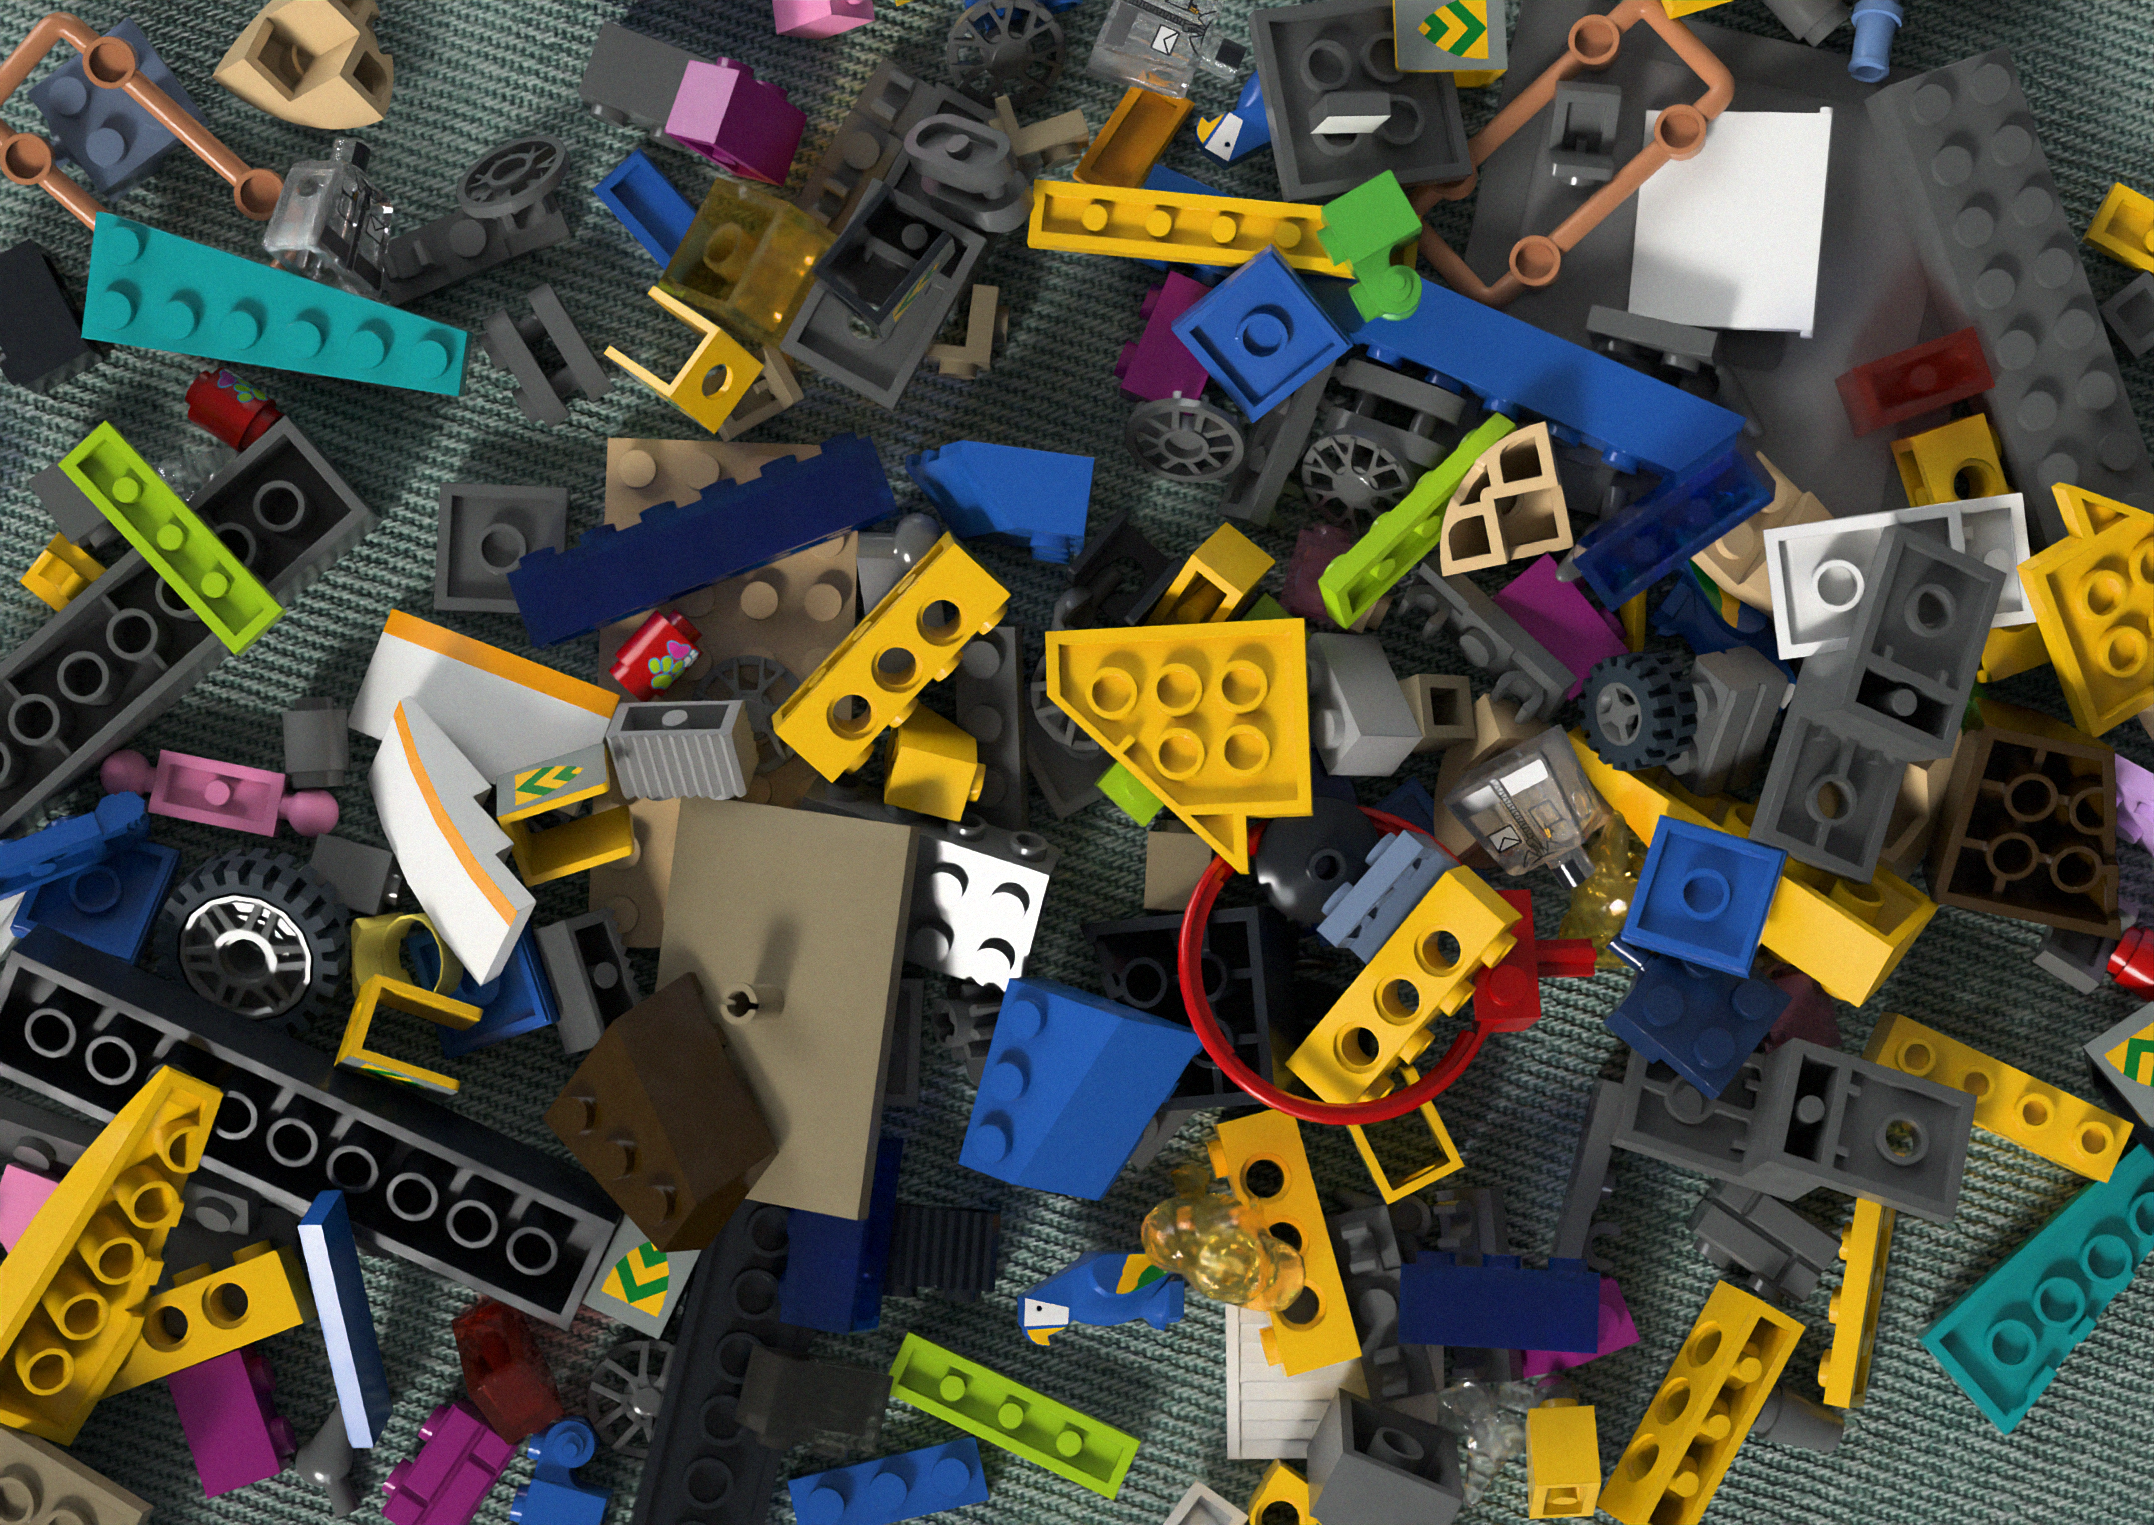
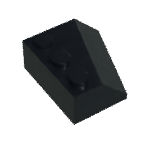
M1253 906L1210 911L1203 932L1201 971L1206 998L1218 1027L1235 1050L1234 1054L1248 1068L1277 1088L1304 1098L1303 1081L1285 1065L1299 1048L1287 916L1278 911L1274 906ZM1184 914L1079 924L1087 945H1093L1105 974V976L1101 977V980L1110 1000H1115L1126 1006L1193 1029L1183 1001L1178 973V944ZM1203 1048L1200 1054L1192 1057L1177 1080L1180 1082L1177 1089L1167 1103L1161 1104L1157 1112L1263 1103L1236 1085L1216 1065L1205 1048Z

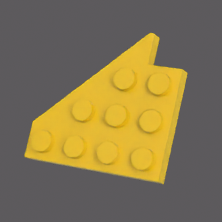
M2058 482L2051 486L2069 536L2017 565L2016 568L2078 730L2097 738L2154 704V514L2085 489Z
M1304 618L1045 632L1047 696L1238 873L1250 874L1248 819L1314 816L1307 632Z

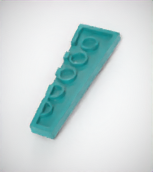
M96 211L81 338L458 397L465 396L473 332L383 304L340 288H334L219 248L195 242L180 235L120 215Z
M2137 1139L2134 1140L2122 1151L2108 1183L2091 1179L1916 1336V1339L2000 1433L2007 1435L2015 1428L2058 1374L2055 1370L2078 1342L2082 1344L2097 1325L2095 1320L2114 1296L2125 1290L2136 1276L2134 1271L2153 1249L2154 1159Z

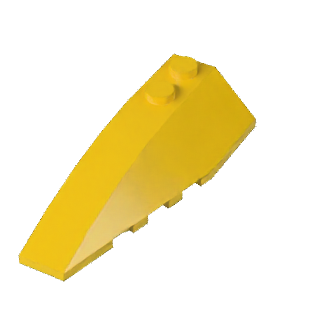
M1578 725L1566 734L1562 742L1563 746L1604 799L1648 848L1650 847L1660 814L1748 839L1760 797L1757 796L1753 805L1745 803L1723 792V790L1720 793L1699 797L1691 794L1661 765L1634 771L1614 770L1613 764L1605 765L1598 759L1600 749L1591 751L1586 742L1591 737L1589 730L1582 731L1581 725ZM1788 856L1761 943L1765 945L1767 951L1775 959L1786 964L1795 965L1819 981L1821 987L1829 995L1839 1000L1848 1001L1859 1008L1884 984L1933 917L1940 904L1932 902L1929 896L1878 863L1876 864L1871 884L1855 885Z
M164 1065L116 1115L78 1159L40 1208L0 1266V1423L70 1447L140 1334L145 1319L141 1310L150 1285H157L164 1265V1261L160 1256L170 1227H177L185 1205L181 1196L190 1172H194L198 1168L223 1097V1093L219 1088Z

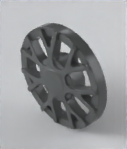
M980 0L969 7L954 24L947 42L946 57L950 74L958 89L964 96L989 109L996 110L995 98L1003 96L1004 80L1019 77L1022 92L1008 96L1012 109H1017L1035 102L1052 88L1064 65L1066 45L1058 21L1051 11L1039 1ZM1013 7L1030 11L1023 30L1009 25ZM1005 8L1002 16H999L995 10ZM989 12L998 26L989 30L983 37L973 23ZM1037 15L1044 20L1037 24H1034ZM1050 28L1054 42L1037 49H1032L1029 39ZM968 29L973 34L972 37H963ZM959 46L980 47L981 60L958 61ZM1053 53L1052 58L1048 57L1047 55ZM1032 61H1039L1049 65V68L1040 80L1025 72ZM960 70H970L964 77ZM987 70L994 78L980 92L969 83L981 72Z
M535 135L514 140L494 149L475 162L461 177L456 188V197L464 212L476 219L492 218L493 220L507 214H517L519 210L536 201H542L545 195L560 186L559 183L570 169V155L563 142L553 136Z
M1340 428L1323 434L1308 450L1302 464L1304 490L1314 505L1313 507L1328 521L1333 523L1334 526L1355 535L1365 536L1380 515L1385 512H1391L1378 502L1380 497L1398 505L1413 491L1417 483L1409 462L1394 445L1377 434L1357 428ZM1344 443H1349V448ZM1357 444L1374 451L1372 460L1364 456H1356ZM1330 445L1334 447L1343 461L1340 466H1337L1323 451L1324 448ZM1380 456H1382V457H1383L1384 459H1386L1387 461H1386V462H1381V461H1380ZM1394 469L1401 482L1387 484L1384 471ZM1316 472L1331 477L1332 485L1318 483ZM1338 497L1347 505V509L1344 512L1332 504L1330 499ZM1358 509H1368L1374 521L1361 520Z
M743 655L727 659L709 670L698 683L691 701H715L706 693L717 678H720L732 689L734 694L728 700L746 701L748 721H751V731L754 732L753 741H758L768 736L779 755L767 763L761 764L758 761L754 775H762L781 768L797 754L790 746L785 751L780 745L781 738L774 732L771 718L790 696L774 705L772 700L765 695V692L781 677L790 685L793 692L802 684L788 668L774 660L755 655ZM759 666L757 690H742L740 686V667ZM766 668L776 672L768 680L765 678ZM733 669L732 680L724 675V673Z

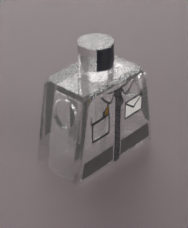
M1114 0L1094 44L1085 73L1179 99L1185 98L1197 68L1232 83L1248 47L1213 32L1225 5V0Z
M337 139L333 142L329 160L298 161L291 166L265 231L261 247L292 273L367 297L374 301H380L385 271L380 257L387 253L393 211L391 200L365 176L371 150L366 145L355 140Z
M1561 724L1464 773L1443 800L1447 809L1509 875L1518 877L1546 863L1562 888L1569 890L1587 880L1596 871L1595 865L1581 844L1587 841L1601 821L1602 809Z

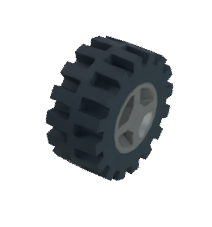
M1640 651L1602 659V663L1594 664L1589 672L1592 677L1584 678L1581 689L1586 692V697L1579 698L1578 709L1585 711L1586 718L1579 721L1582 731L1589 730L1591 737L1586 742L1591 751L1600 749L1598 759L1603 764H1613V769L1618 771L1647 769L1676 761L1680 758L1679 753L1686 752L1690 747L1691 742L1686 736L1693 735L1696 732L1697 723L1691 721V714L1698 713L1697 701H1689L1688 693L1694 690L1690 680H1681L1680 676L1684 670L1678 663L1669 664L1670 656L1663 652Z

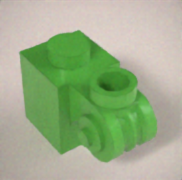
M1389 169L1321 207V222L1324 228L1316 232L1317 238L1333 266L1344 262L1352 277L1357 281V284L1348 288V291L1366 323L1377 317H1382L1388 321L1408 319L1417 311L1421 303L1422 282L1417 272L1405 265L1391 267L1389 263L1393 254L1420 240L1422 236V224L1392 171Z

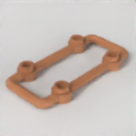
M1623 0L1606 16L1593 14L1579 19L1569 33L1568 44L1570 49L1467 142L1473 174L1461 181L1419 186L1407 196L1416 215H1421L1422 236L1418 240L1417 250L1458 294L1500 311L1513 302L1526 289L1532 291L1546 290L1554 285L1561 275L1563 268L1561 257L1670 159L1677 161L1689 160L1698 155L1704 148L1707 139L1706 126L1718 117L1733 100L1736 89L1734 77L1729 69L1679 17L1669 20L1661 0ZM1644 19L1710 89L1692 106L1677 104L1662 111L1654 125L1655 139L1615 174L1612 181L1604 184L1547 237L1532 235L1517 242L1510 253V270L1493 286L1487 287L1425 221L1423 216L1441 199L1456 201L1468 196L1476 187L1478 180L1477 167L1554 98L1556 80L1571 82L1583 70L1600 71L1613 65L1620 54V37L1637 21Z
M59 11L48 14L41 19L0 66L1 107L60 38L66 39L83 54V69L92 83L104 89L122 88L235 187L234 200L242 214L258 221L271 219L291 236L289 243L268 266L296 274L311 257L316 248L317 240L314 226L302 212L288 201L289 191L282 176L269 168L251 169L138 69L139 58L137 52L127 40L117 36L101 37L82 19L72 13ZM0 118V166L4 174L17 184L32 185L38 183L94 232L96 211L110 212L55 166L56 154L47 138L35 132L17 133Z

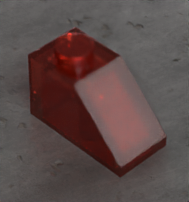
M1974 326L1857 366L1834 380L1856 440L1914 420L1996 387Z
M490 1297L451 1320L468 1394L508 1446L528 1434L541 1431L552 1420L564 1414L555 1376L519 1309Z

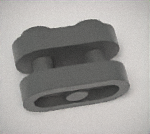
M954 114L930 116L917 123L907 133L904 139L905 150L914 170L918 174L923 175L921 186L930 207L934 211L975 228L999 233L1009 232L1018 228L1032 212L1035 200L1026 177L1017 170L1018 158L1006 133Z
M546 281L526 293L530 304L535 310L533 313L515 322L504 307L482 321L488 333L478 339L495 367L500 371L509 366L519 382L520 387L512 391V395L529 422L534 424L542 419L550 429L571 416L570 410L563 400L565 396L582 387L591 401L594 402L615 388L562 300L549 281ZM548 333L568 364L550 376L530 346L531 343Z
M1349 359L1340 384L1357 392L1350 411L1330 407L1321 431L1327 433L1340 428H1357L1379 435L1403 454L1409 462L1417 481L1426 472L1439 467L1445 461L1449 450L1432 441L1438 423L1458 427L1467 401L1430 384L1363 361ZM1380 402L1414 413L1408 432L1374 420ZM1344 443L1349 448V443ZM1357 444L1356 456L1366 457L1368 451L1374 453L1373 450ZM1332 445L1329 446L1330 449L1336 451Z

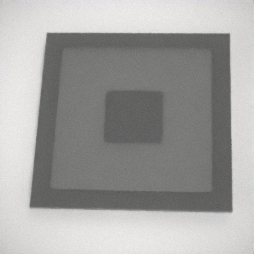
M1521 0L1508 58V70L1505 72L1496 115L1570 49L1568 44L1569 33L1579 19L1593 14L1606 16L1618 4L1604 0ZM1680 18L1729 69L1734 77L1736 88L1734 97L1723 112L1820 113L1821 107L1833 108L1834 118L1815 332H1813V338L1805 339L1800 337V332L1722 329L1723 362L1732 368L1738 376L1739 382L1750 399L1753 408L1761 418L1765 427V434L1761 438H1754L1743 430L1741 431L1718 485L1710 498L1699 493L1695 500H1688L1677 496L1660 486L1663 477L1640 467L1635 475L1617 470L1600 460L1603 451L1579 442L1576 449L1553 442L1568 510L1599 517L1606 487H1620L1631 492L1624 523L1686 537L1743 458L1758 450L1802 493L1811 491L1834 519L1911 508L1890 442L1949 422L1959 374L1864 100L1888 85L1925 72L1889 65L1890 74L1884 81L1876 83L1863 82L1850 76L1851 72H1848V64L1851 61V56ZM1644 19L1637 21L1620 37L1621 50L1619 57L1613 65L1600 71L1583 70L1571 81L1620 86L1622 97L1612 153L1614 162L1613 176L1643 150L1646 110L1664 111L1666 108L1677 104L1692 106L1710 89ZM1553 99L1485 161L1463 261L1487 287L1493 286L1510 270L1509 257L1517 242L1532 235L1547 237L1608 182L1596 180V183L1590 186H1575L1564 183L1558 179V176H1552L1548 173L1545 151ZM1638 188L1561 257L1563 268L1559 279L1554 285L1541 291L1526 289L1513 302L1501 309L1500 312L1678 388V380L1681 374L1661 367V358L1637 353L1635 361H1624L1605 356L1598 352L1599 344L1592 343L1585 330L1592 304L1628 312L1639 197ZM1461 390L1459 397L1466 400L1467 404L1458 427L1438 423L1432 441L1449 450L1445 460L1457 450L1461 440L1468 432L1475 428H1480L1493 416L1482 409L1485 400ZM1520 416L1515 424L1518 431L1537 423Z

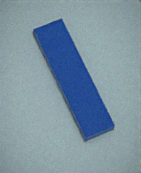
M343 1190L320 1191L298 1225V1230L349 1443H351L352 1448H374L394 1410Z

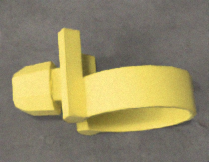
M403 912L357 918L351 926L352 946L350 949L352 966L349 973H352V991L355 998L360 986L375 973L415 986L407 969L401 968L399 948L401 938L406 937L410 926L416 920L422 922L432 932L439 946L441 969L439 980L433 991L434 993L446 997L451 995L457 989L462 979L464 965L440 936L426 912L406 916Z

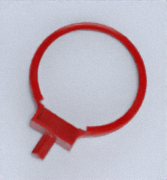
M1355 805L1370 819L1380 840L1390 832L1398 837L1403 830L1430 836L1457 862L1463 865L1445 845L1413 823L1387 812ZM1266 818L1249 828L1250 857L1255 854L1259 837L1271 818ZM1219 854L1206 868L1193 890L1186 906L1178 944V973L1185 1008L1195 1033L1216 1065L1236 1085L1268 1107L1292 1117L1328 1125H1360L1380 1122L1411 1112L1431 1101L1447 1089L1463 1073L1478 1053L1489 1033L1525 1031L1541 1018L1538 978L1591 977L1595 975L1594 962L1597 960L1596 947L1593 948L1592 938L1535 940L1531 889L1494 890L1516 909L1523 918L1511 931V934L1517 938V942L1509 953L1491 969L1484 963L1472 977V984L1476 987L1473 993L1475 1020L1472 1021V1032L1467 1030L1459 1031L1440 1062L1414 1084L1383 1098L1346 1104L1309 1100L1277 1088L1262 1079L1234 1054L1235 1050L1218 1027L1209 1007L1203 986L1201 947L1206 921L1214 900L1224 883L1235 871Z

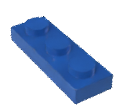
M974 1434L792 1476L787 1481L797 1525H885L990 1500L979 1445Z

